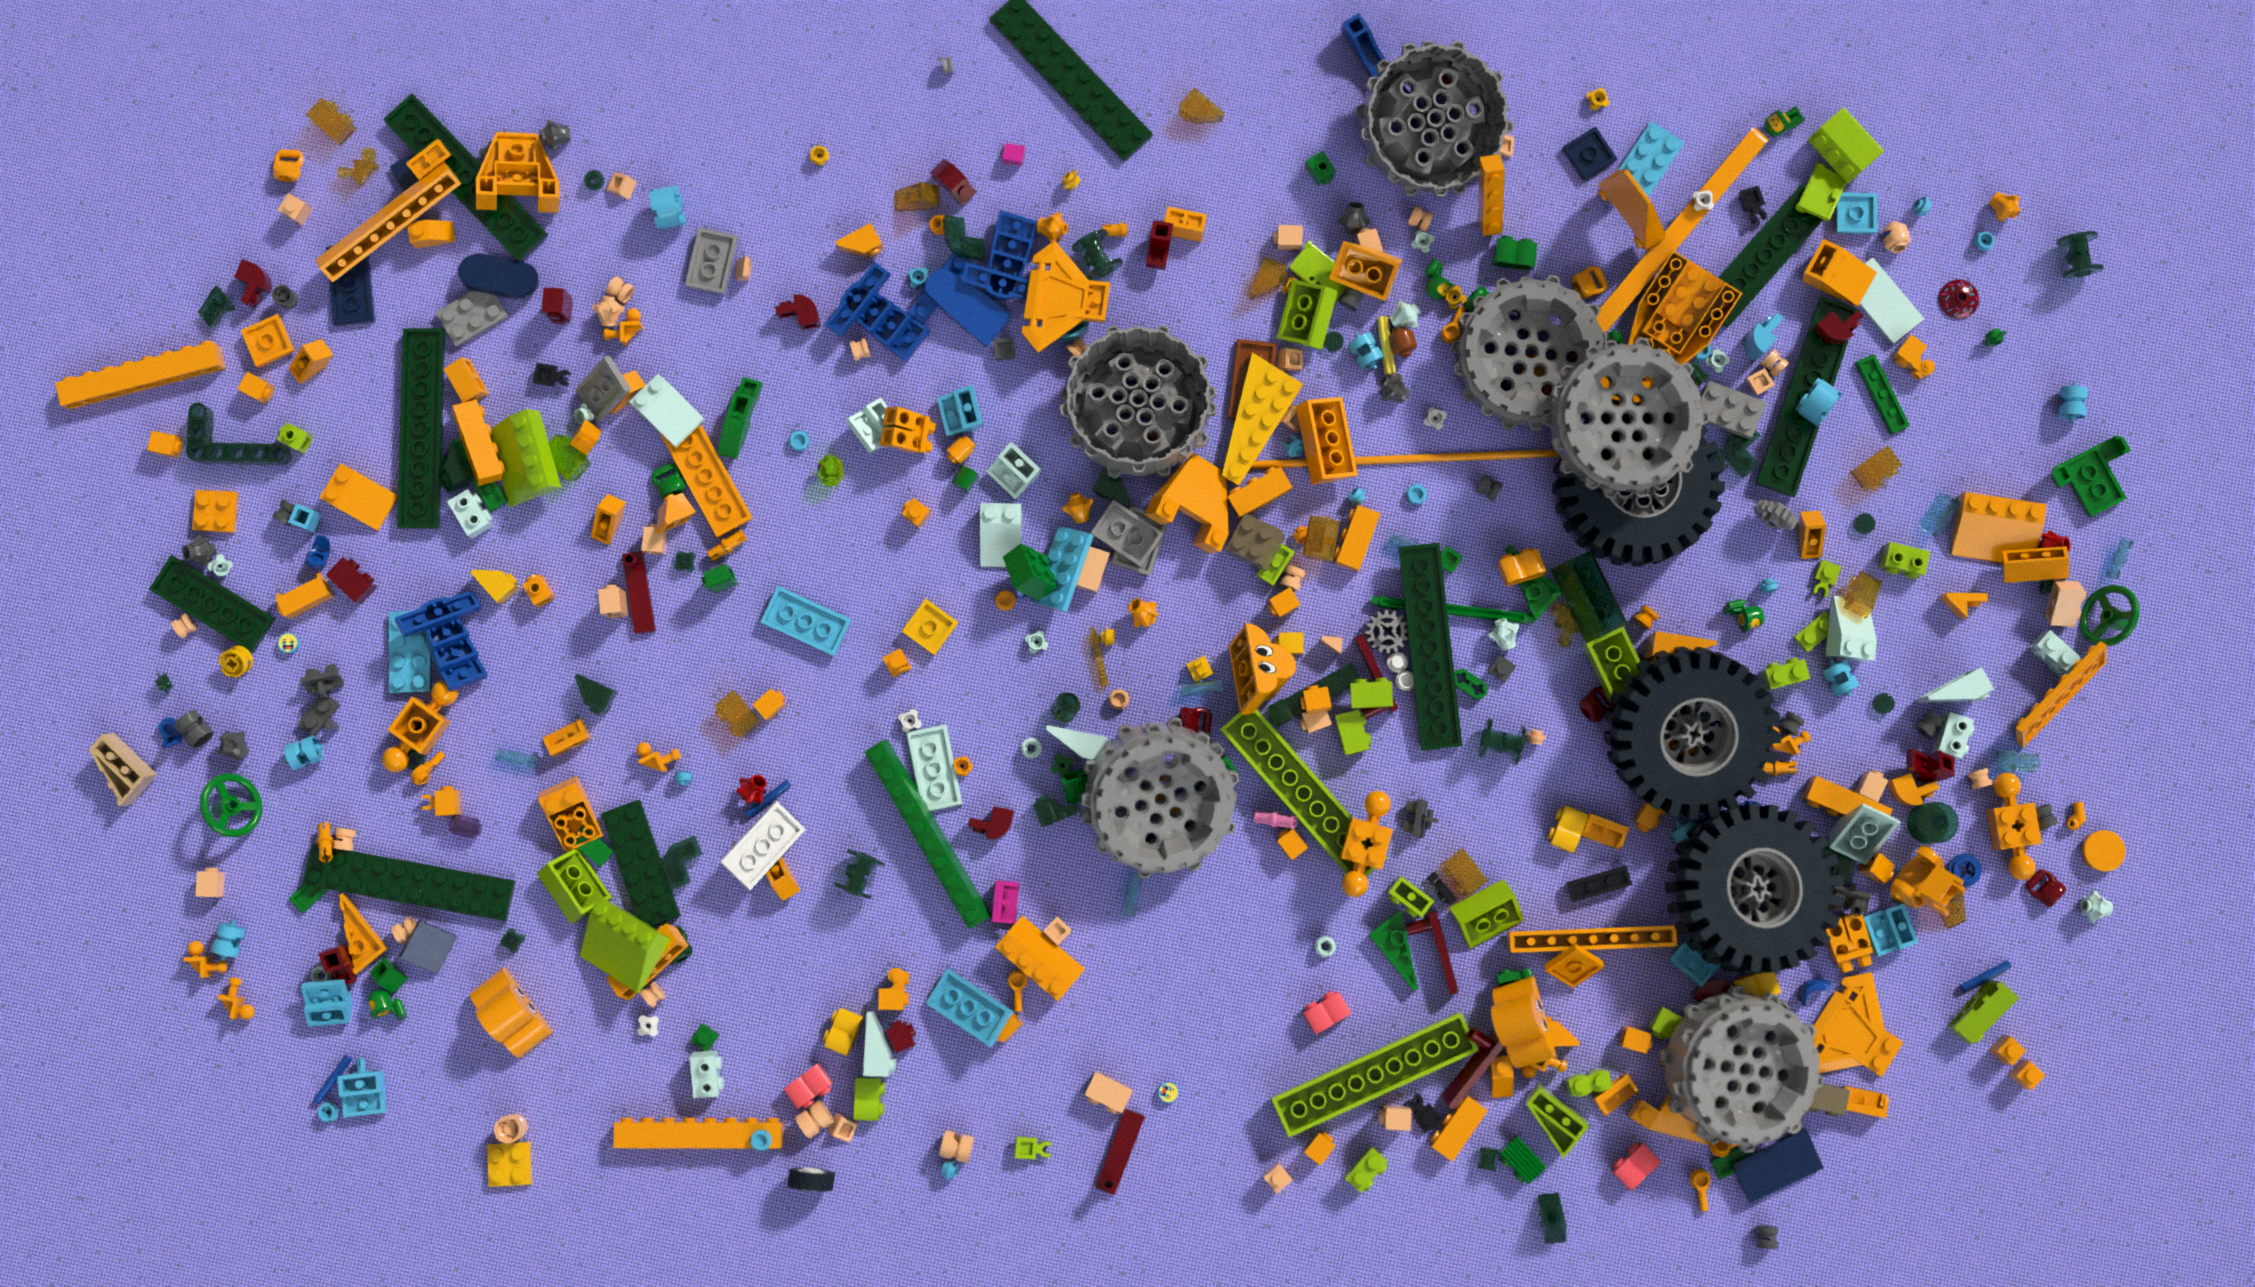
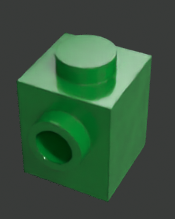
M1323 151L1306 161L1305 168L1317 186L1321 184L1327 185L1334 180L1336 169Z

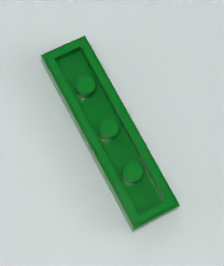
M1872 354L1855 362L1889 434L1892 435L1909 427L1910 424L1876 355Z
M459 437L449 443L489 511L494 512L507 504L508 500L497 481L480 486L477 485L461 438Z

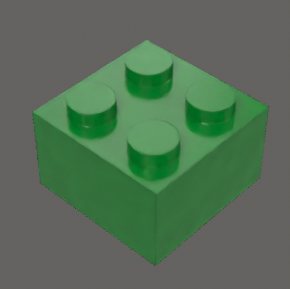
M1019 544L1003 556L1015 590L1040 601L1057 588L1055 575L1050 570L1049 559L1045 554H1041L1031 547Z

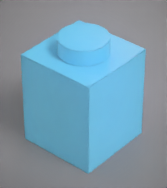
M296 504L288 523L315 533L322 514Z

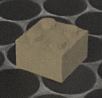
M1245 513L1226 550L1231 556L1267 572L1285 535L1279 528Z

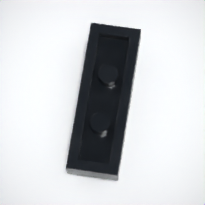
M1627 865L1572 880L1566 882L1571 901L1576 902L1631 886L1632 882Z

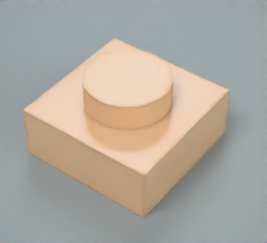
M1765 368L1746 378L1755 396L1775 386Z
M1058 916L1043 930L1057 945L1072 931Z

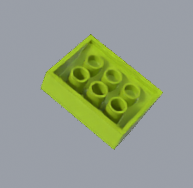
M522 410L508 416L491 428V441L496 443L498 461L502 460L505 472L502 475V484L509 507H514L562 488L540 411Z
M600 897L589 915L580 957L639 994L671 938L615 903Z

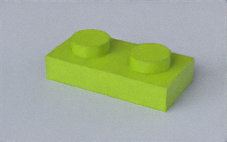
M1281 544L1267 572L1260 569L1256 576L1269 585L1274 586L1295 551Z
M1824 611L1793 637L1806 653L1827 637L1829 614Z

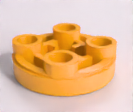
M2099 830L2088 834L2084 839L2082 845L2084 863L2094 870L2102 872L2112 871L2118 868L2125 858V845L2122 839L2114 832Z

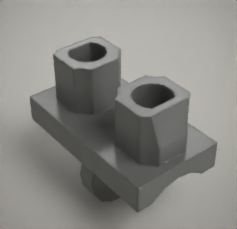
M331 664L325 667L324 673H320L318 669H308L306 676L301 677V684L305 686L308 694L319 693L321 698H327L328 691L344 686V680L337 666Z
M1424 799L1407 801L1406 812L1415 813V820H1405L1403 831L1423 838L1424 827L1426 830H1431L1432 823H1438V819L1433 818L1434 810L1428 809L1427 811L1428 801Z
M1852 884L1851 888L1844 886L1832 887L1833 895L1844 897L1843 907L1850 908L1852 914L1861 916L1862 913H1867L1871 894L1856 890V884Z

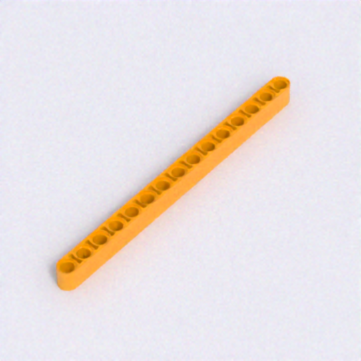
M1753 127L1699 192L1711 191L1713 194L1712 203L1715 204L1768 142L1769 138ZM1692 199L1665 231L1666 238L1654 245L1601 306V311L1596 319L1603 332L1609 330L1664 265L1671 252L1680 246L1709 210L1701 209L1696 211L1694 209L1695 200ZM1568 353L1576 359V356L1573 353Z

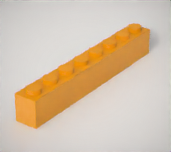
M443 161L316 259L319 269L333 283L461 184L459 179Z
M203 341L195 347L184 346L179 351H164L160 353V356H145L141 358V361H126L121 363V366L103 367L102 371L84 372L79 377H64L62 381L55 383L60 406L70 410L224 370L226 368L221 347L215 342Z
M1674 925L1506 932L1507 952L1565 951L1573 944H1577L1585 950L1677 946V935Z
M621 1117L620 1121L614 1122L613 1148H753L750 1138L755 1131L760 1129L766 1130L771 1134L772 1143L769 1148H782L784 1143V1121H778L776 1117L766 1118V1121H758L756 1117L745 1118V1121H737L735 1117L724 1118V1121H716L715 1117H705L703 1121H695V1117H684L683 1121H674V1117H663L662 1121H654V1117H642L641 1121H633V1117Z

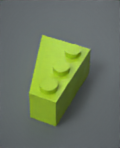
M1988 980L1983 983L1947 1027L1965 1043H1978L1983 1038L1984 1033L2020 997L2001 981Z
M1539 1083L1535 1085L1525 1098L1527 1106L1564 1159L1590 1127L1588 1121Z

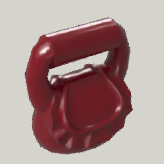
M1602 686L1593 688L1579 702V709L1593 723L1599 722L1605 716L1606 711H1613L1616 706L1614 702L1608 700ZM1596 692H1598L1601 695V697L1606 701V703L1610 706L1609 708L1606 709L1605 705H1603L1601 701L1598 699V697L1595 696Z
M1182 707L1180 709L1178 718L1181 719L1182 727L1199 733V714L1204 713L1203 732L1207 735L1211 733L1212 714L1209 710L1203 707Z
M2044 869L2038 870L2026 882V889L2029 894L2039 899L2047 907H2052L2067 891L2066 887L2057 881L2051 872ZM2046 875L2049 880L2037 892L2034 891V886Z

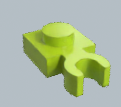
M1823 559L1820 560L1814 576V580L1819 582L1813 587L1812 594H1816L1818 589L1821 588L1823 590L1822 598H1826L1829 595L1828 585L1835 586L1841 566Z
M1016 1136L1014 1158L1036 1159V1153L1048 1158L1050 1153L1043 1152V1147L1051 1146L1052 1143L1047 1140L1037 1143L1036 1137Z

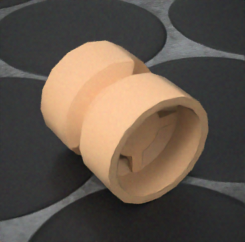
M821 1100L811 1105L809 1112L804 1110L795 1117L797 1124L809 1139L820 1132V1127L825 1129L835 1122Z
M520 1114L504 1116L494 1126L496 1138L503 1143H511L522 1139L528 1130L527 1121Z
M946 1130L939 1156L948 1159L955 1157L956 1161L968 1164L974 1137L965 1134L960 1137L957 1132Z

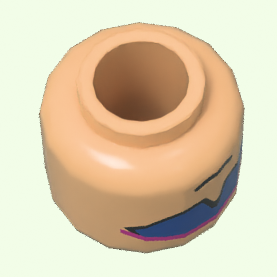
M1897 221L1890 222L1881 232L1885 249L1892 253L1902 252L1910 244L1909 231L1903 223H1898Z

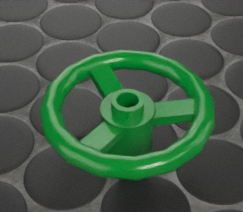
M2114 584L2101 587L2092 593L2084 603L2080 617V630L2084 638L2093 645H2097L2101 641L2107 647L2117 645L2128 638L2136 628L2140 616L2139 602L2135 594L2125 586ZM2119 593L2125 596L2131 605V611H2122L2112 606L2106 594ZM2098 600L2103 609L2100 614L2101 623L2091 633L2088 627V615L2091 607ZM2108 628L2122 631L2112 638H2100Z
M225 773L215 776L205 785L200 795V810L204 821L214 832L224 837L237 838L247 835L258 825L262 816V800L259 791L250 780L238 774ZM224 782H236L245 787L251 794L253 802H240L237 797L229 795ZM214 788H216L220 797L212 806V813L218 818L217 822L211 816L209 810V796ZM240 811H254L250 822L244 827L236 830L225 828L229 817L238 814Z

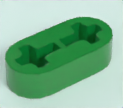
M1464 669L1454 672L1455 683L1458 689L1473 699H1481L1486 696L1488 688L1483 681ZM1463 673L1465 675L1464 679L1469 683L1461 682L1459 684L1456 675ZM1472 684L1475 687L1481 685L1483 694L1475 695V689L1470 687V685Z

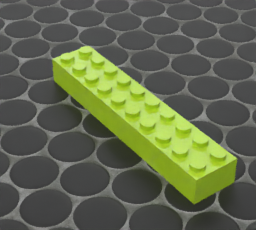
M1258 710L1249 715H1243L1239 712L1219 730L1221 734L1286 808L1297 817L1301 825L1344 874L1352 871L1354 863L1340 859V854L1350 819L1353 817ZM1369 839L1361 841L1365 850L1367 847H1371ZM1366 866L1364 875L1367 877L1375 869Z
M1457 1011L1271 1096L1270 1098L1287 1136L1292 1137L1479 1051L1476 1043L1467 1038L1469 1028L1462 1013Z

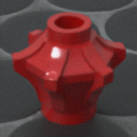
M2053 531L2042 534V540L2039 541L2038 548L2067 546L2068 552L2070 551L2071 545L2067 536L2056 535Z
M754 775L750 778L742 777L739 780L740 788L736 790L737 794H741V798L747 804H750V802L763 803V794L766 793L765 787L767 785L765 778L761 775Z

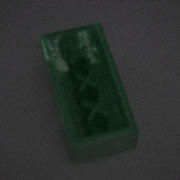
M1592 550L1550 569L1586 643L1628 624Z

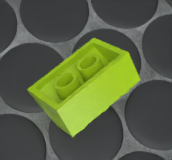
M1845 107L1840 109L1807 139L1847 183L1855 179L1884 152L1883 148Z
M1292 279L1277 339L1322 350L1338 291L1327 286Z
M1624 626L1582 645L1609 701L1614 691L1622 694L1626 688V685L1621 681L1626 673L1635 677L1640 672L1636 666L1640 662L1639 657Z
M578 848L550 861L537 873L570 924L590 914L600 897L606 900L612 898Z
M1504 879L1450 907L1453 919L1469 949L1524 921L1516 896Z

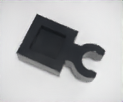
M1759 185L1738 193L1744 212L1751 211L1750 221L1752 224L1757 222L1756 214L1761 216L1762 221L1767 218L1765 210L1761 209L1765 205V201Z
M537 363L533 383L555 387V383L559 382L562 386H569L570 383L563 381L562 378L565 375L571 376L572 373L568 370L558 372L557 366Z
M1432 872L1427 877L1438 891L1436 895L1443 904L1447 902L1448 905H1451L1457 900L1435 872Z
M1416 1093L1418 1103L1414 1105L1408 1099L1407 1104L1417 1111L1412 1116L1421 1129L1427 1132L1442 1120L1430 1103L1425 1106L1423 1105L1422 1096Z

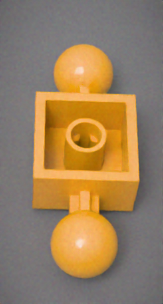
M440 680L432 687L431 695L433 699L428 705L419 698L413 696L410 698L388 728V731L402 741L398 746L390 747L383 753L382 764L385 769L394 773L403 771L409 763L408 752L411 748L420 754L428 755L451 723L450 720L439 713V710L442 706L451 705L456 701L458 689L449 692L443 680ZM419 722L422 723L421 729H419V726L417 725Z
M2005 772L1999 774L1993 782L1994 791L2003 798L2004 807L1986 809L1993 850L2012 848L2013 857L2008 863V871L2013 878L2023 881L2031 878L2036 870L2034 860L2026 855L2025 846L2042 844L2035 803L2017 805L2016 795L2021 789L2020 780L2016 775Z
M1372 791L1366 796L1364 806L1368 813L1366 821L1351 818L1340 859L1354 863L1353 870L1345 874L1342 879V889L1350 897H1360L1367 891L1368 880L1364 875L1366 866L1377 870H1382L1393 831V829L1378 825L1380 817L1386 815L1391 807L1390 798L1383 791ZM1369 839L1371 847H1367L1365 850L1361 841Z

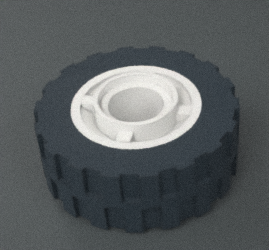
M790 1168L787 1187L811 1192L833 1191L835 1173L817 1168Z

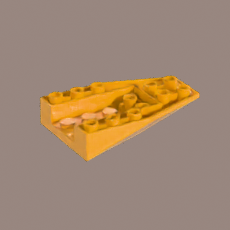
M1673 250L1639 301L1628 345H1633L1639 337L1647 338L1651 348L1656 350L1659 348L1663 349L1679 364L1687 363L1709 345L1743 293Z

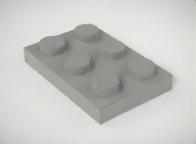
M698 227L685 286L726 295L738 244V235Z
M475 290L435 312L457 348L509 318L497 295Z
M606 356L603 357L575 390L583 403L587 405V408L591 409L594 420L598 423L605 419L631 388L612 358Z
M1709 381L1701 399L1702 409L1710 413V422L1707 424L1749 440L1752 439L1767 405L1766 401Z
M1114 499L1091 531L1094 537L1140 568H1142L1164 535L1163 532Z
M1130 506L1129 510L1165 533L1168 523L1160 525L1145 516V510ZM1163 537L1142 568L1117 551H1115L1111 564L1150 577Z

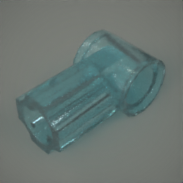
M1997 750L1996 771L2038 772L2040 767L2038 754Z

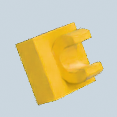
M1205 655L1186 664L1195 683L1213 675Z

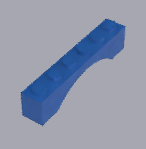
M1357 13L1342 23L1340 31L1370 77H1377L1375 66L1382 59L1385 60L1370 28L1361 14ZM1403 85V91L1406 94H1410L1407 88ZM1416 101L1417 107L1419 109H1422L1419 103ZM1411 119L1410 124L1416 123L1417 120Z

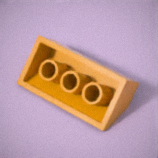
M1343 398L1312 399L1297 405L1296 410L1311 485L1331 483L1358 476Z
M1023 915L995 946L998 951L1057 1001L1060 1000L1085 970L1084 967Z

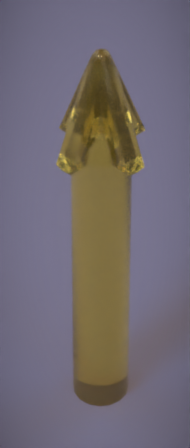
M1091 626L1089 643H1092L1100 686H1107L1109 684L1099 642L1101 638L1094 627Z

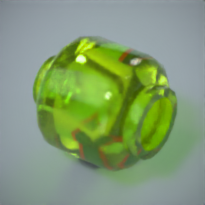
M826 455L823 459L819 460L817 463L819 481L826 486L838 485L844 479L843 461L834 455Z

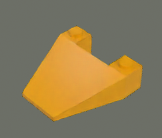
M495 133L476 177V210H497V195L538 196V212L559 213V181L537 134Z
M1618 169L1598 183V195L1603 201L1607 200L1609 204L1615 206L1632 229L1635 237L1632 240L1639 249L1642 247L1646 252L1666 238L1665 231L1652 201L1628 169Z
M1193 453L1154 494L1144 515L1161 525L1172 523L1177 510H1180L1202 524L1193 544L1209 554L1221 552L1228 536L1227 479L1222 477L1223 470Z
M1661 1060L1660 1064L1665 1067V1063ZM1669 1092L1658 1109L1637 1098L1627 1114L1629 1118L1649 1130L1707 1145L1710 1144V1142H1707L1693 1132L1695 1126L1689 1123L1682 1113L1675 1114L1670 1111L1667 1105L1671 1099Z

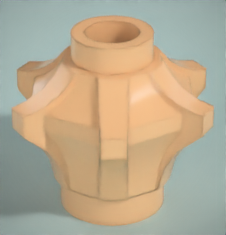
M602 296V300L598 304L592 305V308L599 316V320H601L602 326H616L619 315L625 310V306L615 301L614 296Z

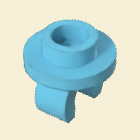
M1291 435L1290 437L1293 442L1290 445H1287L1285 442L1282 444L1290 457L1300 456L1304 451L1303 440Z

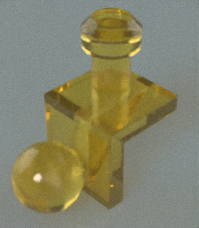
M370 147L364 148L361 152L363 160H354L353 168L351 169L339 167L337 169L338 177L340 179L353 177V180L358 185H363V180L375 169H380V165L374 161L377 157L376 151Z
M1555 603L1551 608L1553 616L1557 617L1554 626L1563 630V635L1559 638L1558 643L1562 647H1568L1571 644V634L1581 633L1583 628L1576 624L1574 618L1576 606H1565L1563 603Z

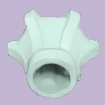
M1400 300L1396 311L1389 318L1395 328H1417L1419 326L1417 322L1418 314L1421 312L1415 303L1410 305Z
M1506 618L1498 619L1495 621V626L1491 629L1488 636L1497 642L1501 650L1514 648L1516 646L1515 640L1519 624L1507 622Z
M2092 890L2089 896H2083L2081 899L2080 909L2082 911L2080 913L2081 916L2088 917L2089 923H2095L2099 918L2108 917L2113 912L2112 903L2101 897L2095 890Z

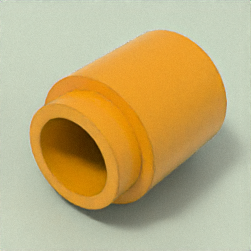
M964 435L962 438L959 437L946 450L948 452L946 457L954 465L956 463L961 465L974 452L973 449L976 445Z

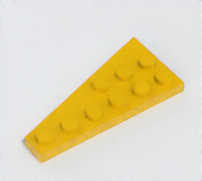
M1253 352L1222 477L1236 486H1240L1304 385Z

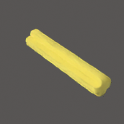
M1381 316L1377 319L1381 352L1384 355L1382 359L1384 374L1389 376L1394 375L1396 370L1394 355L1389 343V335L1391 334L1389 319L1387 316Z

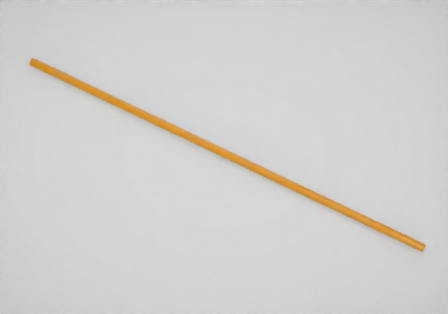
M1554 449L1354 458L1356 465L1560 456ZM1306 459L1255 461L1250 469L1308 466Z

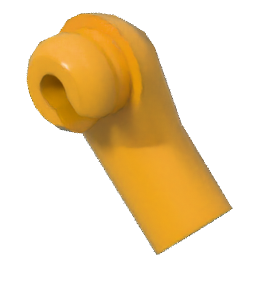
M2083 802L2073 803L2074 814L2066 823L2070 830L2075 831L2079 829L2086 821Z

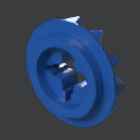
M1959 854L1949 862L1947 871L1961 878L1964 882L1963 887L1974 885L1980 879L1982 869L1979 861L1974 856ZM1966 865V870L1971 874H1963L1961 876L1962 871L1957 866L1964 867Z

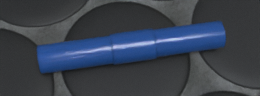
M785 780L765 795L763 803H756L745 811L747 817L750 819L792 786L791 783Z
M2006 960L1960 985V988L1963 992H1966L2010 969L2012 966Z
M345 1055L313 1099L316 1103L320 1104L338 1080L337 1076H341L351 1062L352 1058Z

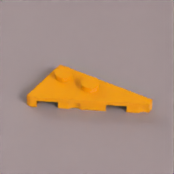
M342 893L339 895L341 910H343L345 921L343 924L346 939L349 942V954L352 956L354 966L352 969L353 973L357 975L389 948L347 895Z

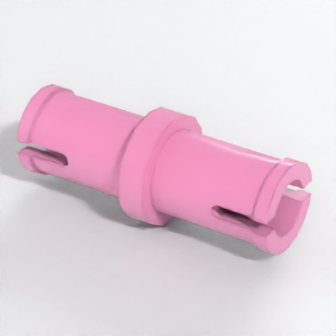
M1257 810L1254 815L1255 823L1271 825L1273 828L1280 826L1294 829L1297 825L1296 816L1282 815L1276 811L1269 813Z

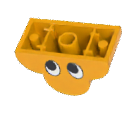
M1245 623L1228 645L1240 714H1253L1265 700L1273 699L1296 671L1295 659L1286 648L1271 643L1268 635L1261 628L1249 623Z
M506 967L501 968L470 992V998L477 1008L476 1015L482 1026L497 1042L503 1043L517 1058L523 1057L554 1033Z
M1532 976L1494 987L1492 990L1494 1005L1491 1007L1492 1021L1498 1039L1506 1047L1513 1066L1518 1069L1557 1058L1535 977Z

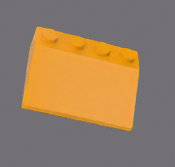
M1970 492L1958 495L1950 555L2002 563V551L2038 548L2044 527L2047 504Z

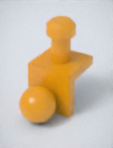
M636 308L629 309L626 312V319L628 321L620 322V330L605 328L603 330V338L606 341L611 340V338H620V342L624 346H628V342L636 333L644 329V325L639 321L641 319L640 311Z
M1773 726L1775 730L1780 732V730L1777 727ZM1807 731L1800 732V735L1794 739L1791 735H1786L1782 737L1781 744H1771L1770 749L1796 755L1800 753L1797 746L1804 742H1810L1811 736Z
M642 742L636 747L638 756L643 757L638 760L639 764L662 772L669 771L666 766L667 763L681 759V754L676 748L672 749L671 753L662 757L661 753L657 751L651 754L652 748L646 742Z
M192 941L188 945L187 950L192 957H183V961H187L200 974V978L211 977L212 971H219V973L227 971L228 963L226 961L220 960L219 962L212 963V956L199 957L204 950L201 942Z
M237 977L229 978L228 983H230L228 994H218L217 999H221L230 1014V1019L242 1018L243 1020H249L255 1015L254 1007L248 1004L244 1005L245 998L236 996L238 986L241 985L242 980Z
M1553 1058L1522 1067L1521 1073L1525 1078L1531 1079L1535 1077L1537 1069L1545 1072L1548 1065L1557 1068V1071L1562 1073L1567 1068V1062Z

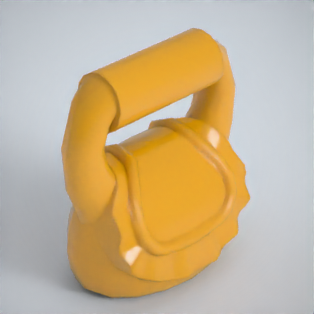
M280 149L274 157L273 177L282 182L297 181L300 178V168L304 162L302 152L300 150ZM280 157L299 158L296 162L280 161Z
M1590 266L1582 272L1574 274L1571 279L1574 290L1580 293L1582 299L1601 294L1608 287V282L1601 268L1597 266ZM1591 271H1593L1601 288H1597L1590 274Z

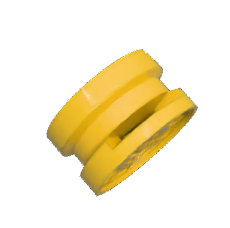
M233 646L219 656L218 663L221 664V671L226 676L237 678L252 668L253 657L245 647Z

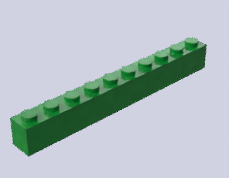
M889 740L880 741L864 751L968 929L992 917Z

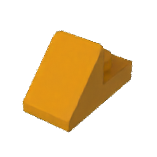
M1944 593L1940 595V599L1958 618L1964 619L1968 616L1967 604L1968 607H1980L1982 603L1988 601V593Z

